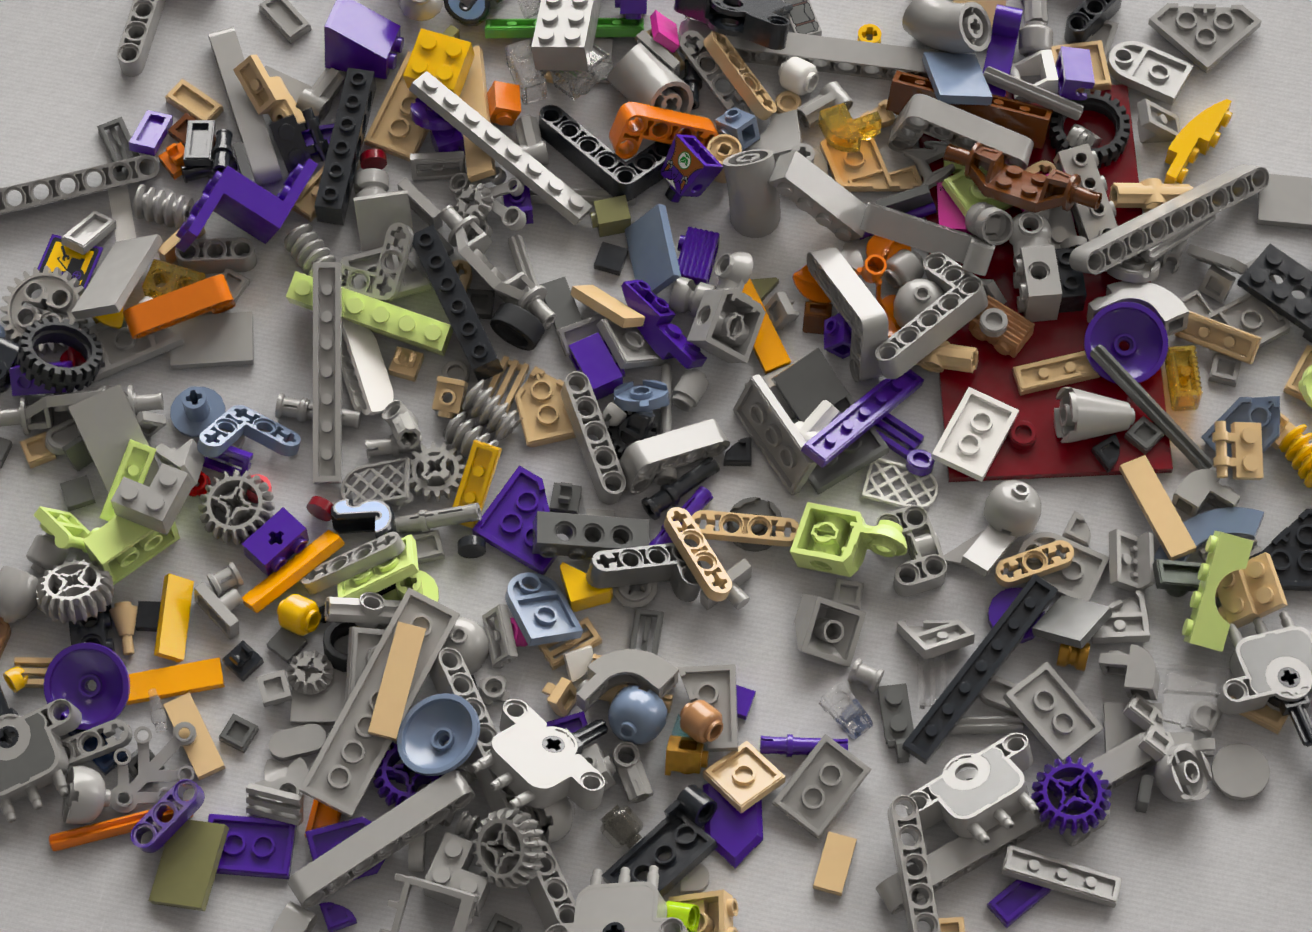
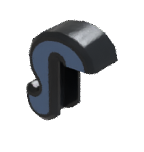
M460 0L443 1L447 13L456 22L465 26H478L486 21L489 16L492 0H472L468 6ZM504 0L495 1L498 5H500L503 3Z
M343 499L335 502L331 507L333 529L339 534L375 532V537L378 538L390 532H397L393 509L384 501L367 500L354 506L352 499Z

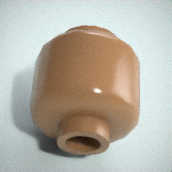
M704 700L688 703L680 712V728L698 743L714 741L723 730L722 714Z

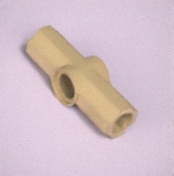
M1148 178L1140 183H1113L1110 187L1109 198L1114 203L1115 208H1142L1143 212L1146 213L1193 189V187L1189 184H1162V181L1158 178Z
M944 341L916 365H920L923 369L935 373L943 372L944 369L973 373L978 365V350L975 347L954 345Z

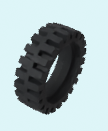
M1084 89L1083 93L1087 94V99L1071 101L1084 107L1083 111L1092 110L1105 115L1115 126L1116 134L1113 141L1100 148H1091V151L1094 150L1097 154L1099 161L1097 168L1100 169L1102 163L1105 167L1111 165L1112 160L1115 162L1119 159L1120 154H1123L1130 134L1129 114H1126L1124 105L1120 107V101L1117 98L1111 101V95L1105 93L1104 97L1100 96V90H1095L1093 95L1090 94V89ZM1053 111L1049 126V140H1051L1052 148H1056L1057 154L1059 151L1073 147L1069 145L1070 142L1066 140L1067 136L1064 133L1063 125L1067 116Z
M47 318L41 319L40 323L35 321L22 334L17 353V364L20 366L22 374L26 373L25 377L29 381L34 379V384L38 387L43 383L45 384L44 389L50 391L51 387H55V391L62 393L63 388L66 389L67 393L73 392L74 388L77 391L83 390L84 386L88 387L92 381L94 382L101 365L103 349H101V342L97 341V336L94 333L89 334L90 329L86 326L80 329V323L74 322L71 325L69 324L70 320L65 318L63 322H59L58 318H52L51 322ZM49 342L61 343L73 347L81 353L86 362L81 366L72 368L58 367L38 357L33 348Z

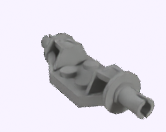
M451 205L442 209L439 213V218L452 230L448 237L449 244L458 247V252L505 303L517 305L532 313L544 327L551 325L557 315L543 302L547 295V289L542 285L536 286L522 271L507 280L484 256L493 241L479 227V219L474 215L463 219ZM476 232L479 236L473 239L472 236ZM526 286L530 288L528 292L523 291Z
M128 385V393L124 392L135 416L142 411L164 410L162 392L137 395L133 385ZM111 386L84 387L80 391L74 388V391L71 393H49L30 405L28 404L27 397L22 396L19 408L0 410V427L21 425L25 435H30L31 430L52 428L54 426L53 407L55 411L69 410L68 407L111 388ZM44 410L46 421L31 423V417Z

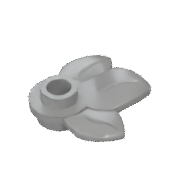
M301 757L294 760L289 767L276 760L268 759L264 768L265 780L255 784L303 796L299 789L308 774V768ZM257 796V797H259V798H263V799H267V800H272V799H270V798ZM283 802V804H287V805H291V806H296V805H294V804H290V803Z

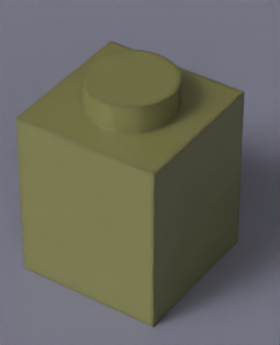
M626 196L593 201L594 212H590L592 228L598 229L599 237L625 233V229L631 225V216Z

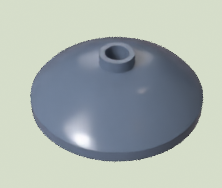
M442 693L423 699L406 714L400 725L397 736V749L402 761L412 771L424 776H439L455 770L469 758L477 745L480 734V722L477 712L467 700L455 694Z

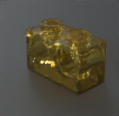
M154 259L142 288L145 296L156 298L204 280L206 275L202 272ZM166 283L163 287H156L158 284Z

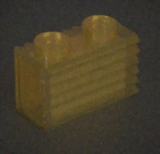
M1194 345L1169 347L1167 351L1165 368L1173 411L1197 410L1200 405L1203 392L1201 391L1202 382L1200 381L1201 377L1198 371L1199 362H1197L1198 357L1196 356L1197 352Z

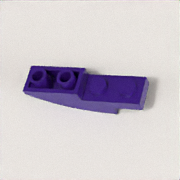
M642 280L624 281L621 287L626 304L645 316L643 326L638 327L651 348L662 360L676 358L686 369L702 367L707 357L701 352L699 347L687 341V338L682 334V330L678 326L671 323L676 314L669 308V304L662 298L657 297L650 290L651 288L646 282Z

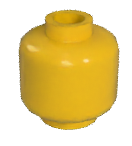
M299 594L288 596L279 603L277 608L279 625L297 635L304 636L315 631L321 620L318 605Z

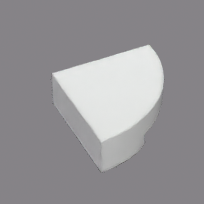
M589 645L563 653L569 680L574 682L588 671L587 666L591 664L593 657L592 646Z

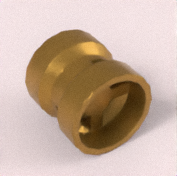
M1061 643L1056 666L1066 667L1070 664L1076 670L1085 671L1090 643H1086L1082 649Z

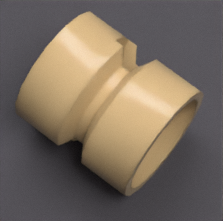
M728 134L713 137L707 146L708 151L722 166L723 160L727 157L742 152L739 140ZM724 168L714 181L726 183Z

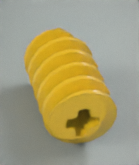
M1302 424L1290 431L1282 439L1279 449L1281 452L1286 453L1285 457L1288 461H1292L1291 466L1294 470H1298L1300 479H1305V486L1312 488V443L1309 444V441L1312 439V433L1303 435L1302 433L1307 429V426Z

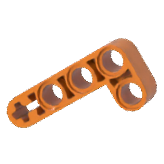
M627 102L618 110L609 132V140L615 153L620 158L629 159L636 155L643 139L672 145L676 134L693 135L707 148L709 141L719 135L713 122L708 118L637 102Z
M219 274L132 306L123 311V316L132 338L137 339L210 311L213 314L225 312L235 307L236 304L224 274Z

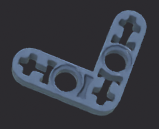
M235 405L200 434L197 450L204 456L217 457L244 435L280 455L290 457L298 453L301 437L296 432L249 407ZM220 429L231 431V433L223 432ZM258 429H264V430H267V431H269V432H262V431H259Z

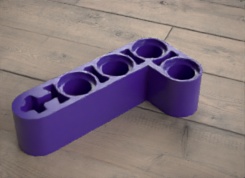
M997 4L983 73L990 66L1010 75L1023 9ZM987 83L991 94L1005 97L1006 90Z

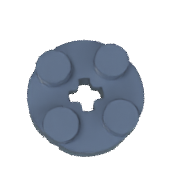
M643 380V385L634 386V381L623 383L614 389V404L623 411L653 413V410L670 404L667 385L660 381Z

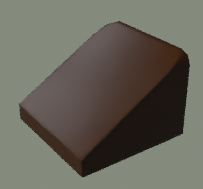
M805 301L802 331L804 333L824 335V320L832 316L833 304Z

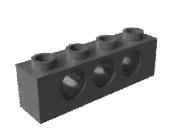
M537 511L533 521L532 554H540L545 558H552L558 555L568 556L573 560L592 558L599 551L649 546V519ZM557 534H564L569 540H561ZM585 536H592L597 542H589ZM613 538H620L625 544H617Z

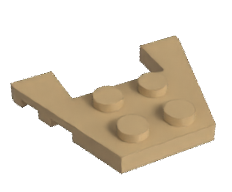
M887 99L880 102L878 107L872 111H867L860 115V119L851 125H845L820 142V149L827 160L832 178L849 192H900L919 187L922 184L915 165L888 172L871 131L891 126L895 121L893 112L886 110Z

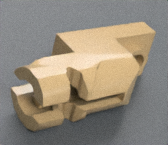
M257 54L248 56L233 69L258 115L269 114L271 120L276 121L294 114L297 123L305 121L301 110L296 108L298 104L290 95L281 77H269Z

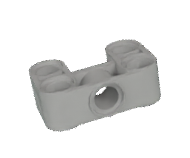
M911 505L880 515L875 526L878 525L880 520H890L902 526V535L906 539L907 550L911 561L900 564L895 570L893 586L896 593L903 597H910L941 587L946 578L947 562L926 510L921 506ZM915 519L921 524L911 525L908 521ZM934 568L937 569L940 573L937 575L930 574L927 570ZM907 576L912 578L913 582L905 583L900 578Z

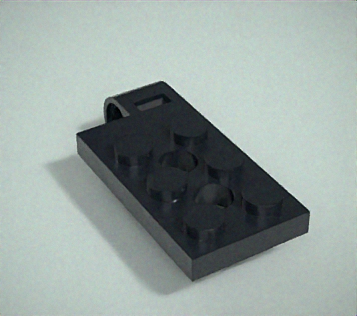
M1270 243L1239 278L1237 285L1304 331L1302 337L1312 343V271ZM1277 275L1282 278L1283 282L1279 284L1273 283L1269 276ZM1295 290L1301 291L1306 298L1297 299L1291 292Z
M695 784L684 788L678 795L677 800L664 810L666 818L603 873V880L607 884L618 883L621 868L628 867L631 876L630 882H646L647 879H636L638 874L643 871H649L651 865H656L659 868L658 891L662 897L666 895L718 847L716 841L701 829L714 816L717 810V803ZM663 852L673 853L668 860H658L659 855Z

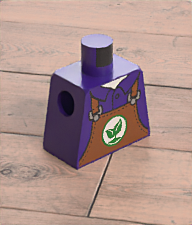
M676 134L662 166L661 175L670 184L665 196L672 202L678 203L682 196H701L724 168L696 136Z

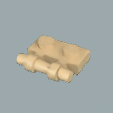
M1215 421V432L1212 433V442L1215 443L1216 447L1213 467H1216L1217 478H1228V468H1232L1233 479H1263L1261 423L1233 422L1230 424L1231 433L1226 431V421ZM1227 443H1231L1232 458L1227 456Z

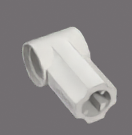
M823 400L804 422L798 421L794 425L807 442L837 418L841 412L829 401Z

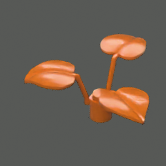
M874 235L866 246L867 259L863 267H858L855 273L861 275L866 282L875 283L876 300L887 315L889 323L888 338H890L901 327L897 324L893 315V303L896 295H888L883 300L881 298V278L887 267L886 261L901 249L911 251V246ZM807 265L793 274V282L804 297L812 302L831 303V300L810 274Z

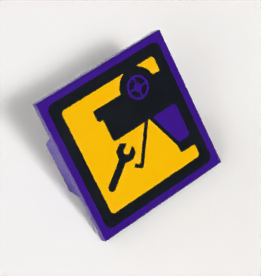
M52 234L37 269L43 273L44 267L48 266L53 273L54 269L59 267L62 274L68 271L72 275L71 279L76 277L80 282L79 286H83L86 289L99 261L103 247L95 245L86 254L82 255L61 245L62 236Z

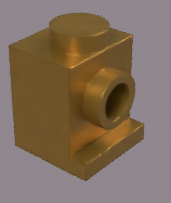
M670 735L666 748L665 775L671 776L672 771L682 774H700L701 768H707L709 751L704 750V743H698L691 737Z

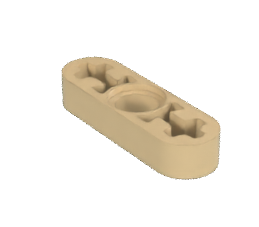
M1058 540L1005 558L996 566L995 580L999 585L1009 588L1028 582L1034 574L1042 577L1065 569L1072 563L1074 549L1069 542ZM1056 550L1066 553L1065 559L1062 560L1060 556L1054 557ZM1030 558H1037L1042 562V567L1038 570H1032L1027 566L1026 561ZM1019 563H1021V569L1017 570ZM1004 568H1007L1009 572L1014 571L1012 578H1009L1007 574L1002 575Z

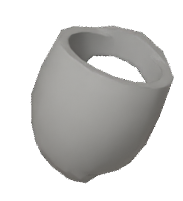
M3 566L0 570V617L6 623H16L18 620L26 618L38 604L36 599V586L39 584L38 578L11 566Z

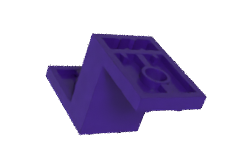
M310 158L303 166L298 163L293 172H290L284 181V188L276 196L229 166L222 173L216 171L212 179L204 187L202 196L196 201L189 212L190 216L178 230L176 236L180 239L175 247L185 252L198 237L213 211L266 244L281 228L318 164Z

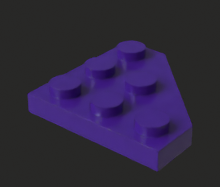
M519 465L482 515V519L472 529L473 535L482 537L486 543L542 575L547 572L557 556L545 558L540 554H532L533 521L537 511L550 512L543 479Z

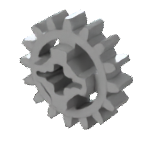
M432 442L429 449L421 445V453L412 452L413 460H410L409 489L415 488L414 492L417 497L424 493L425 501H429L431 496H435L436 502H440L442 495H445L448 500L451 499L450 492L454 491L457 493L458 484L461 482L466 466L462 465L464 463L463 456H457L455 447L448 451L446 443L437 448L436 443ZM451 465L454 467L453 476L450 475ZM419 468L421 469V472H422L420 479H419L418 476H417V472H418V469H419Z

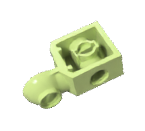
M807 502L790 553L798 567L851 577L859 570L868 549L883 557L902 556L907 553V543L902 535L903 528L898 523L890 520H880L877 526L866 525L861 513L858 511Z

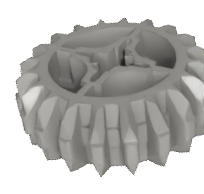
M235 469L232 477L224 471L223 480L219 481L217 477H214L215 485H206L205 489L209 494L200 495L203 504L198 505V510L203 513L200 516V520L202 523H206L204 526L205 530L208 533L213 532L212 536L214 539L218 540L222 537V541L225 544H228L233 539L234 544L239 545L241 538L247 540L250 535L266 523L265 521H268L273 516L270 511L275 510V504L271 502L274 496L272 492L268 491L269 486L266 482L261 483V478L258 475L251 478V473L247 470L241 477L239 470ZM247 490L258 496V507H253L251 503L247 502ZM233 491L232 494H230V495H228V496H224V495L227 494L228 492ZM216 507L221 508L222 512H226V524L216 519ZM245 519H250L247 522L239 525L241 521Z
M76 558L73 562L67 563L64 561L60 566L53 565L52 571H44V577L38 578L39 584L36 586L38 606L45 617H51L53 622L59 620L63 624H66L68 621L76 624L78 620L86 622L87 618L91 616L97 618L98 612H105L106 606L112 604L111 599L114 596L112 576L109 571H104L102 566L98 565L96 561L89 563L87 558L81 562L77 561Z
M501 808L498 811L489 813L488 818L481 820L482 827L476 829L479 837L472 841L477 845V850L472 854L478 856V861L475 865L482 867L480 875L488 877V883L496 884L500 888L509 887L513 889L530 883V879L538 877L537 870L544 867L540 859L547 856L542 852V846L547 843L541 841L540 837L544 831L537 829L539 821L531 819V814L522 812L518 808Z

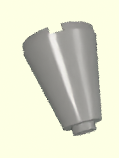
M1071 387L1061 388L1056 396V400L1061 401L1059 408H1054V427L1057 438H1063L1060 441L1061 443H1071L1129 429L1135 420V411L1128 402Z

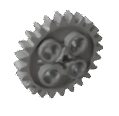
M48 266L44 267L43 273L37 267H34L33 275L31 276L24 271L25 279L23 281L15 277L14 281L17 286L15 288L7 286L11 295L2 296V299L8 305L0 307V310L7 314L0 319L4 324H9L4 330L8 334H12L10 338L15 343L18 341L20 343L22 334L28 326H32V323L35 321L40 323L41 319L47 318L49 322H51L52 318H58L59 322H63L65 318L70 320L69 324L71 325L74 322L88 324L86 318L75 319L71 313L85 288L79 286L80 282L76 277L71 279L72 275L68 271L62 274L59 267H56L53 273ZM42 289V293L38 298L31 299L32 293L35 290ZM68 296L64 305H57L60 297ZM24 303H29V304H32L33 306L38 307V308H40V309H43V310H45V311H43V313H41L37 308H35V307H29V306H23V304H24ZM49 307L55 313L68 314V316L61 317L55 313L46 311V309ZM27 315H34L33 320L29 324H23V320ZM49 342L40 344L33 349L36 352L39 347L40 352L45 355L48 347L54 353H57V345H61L64 349H67V345Z

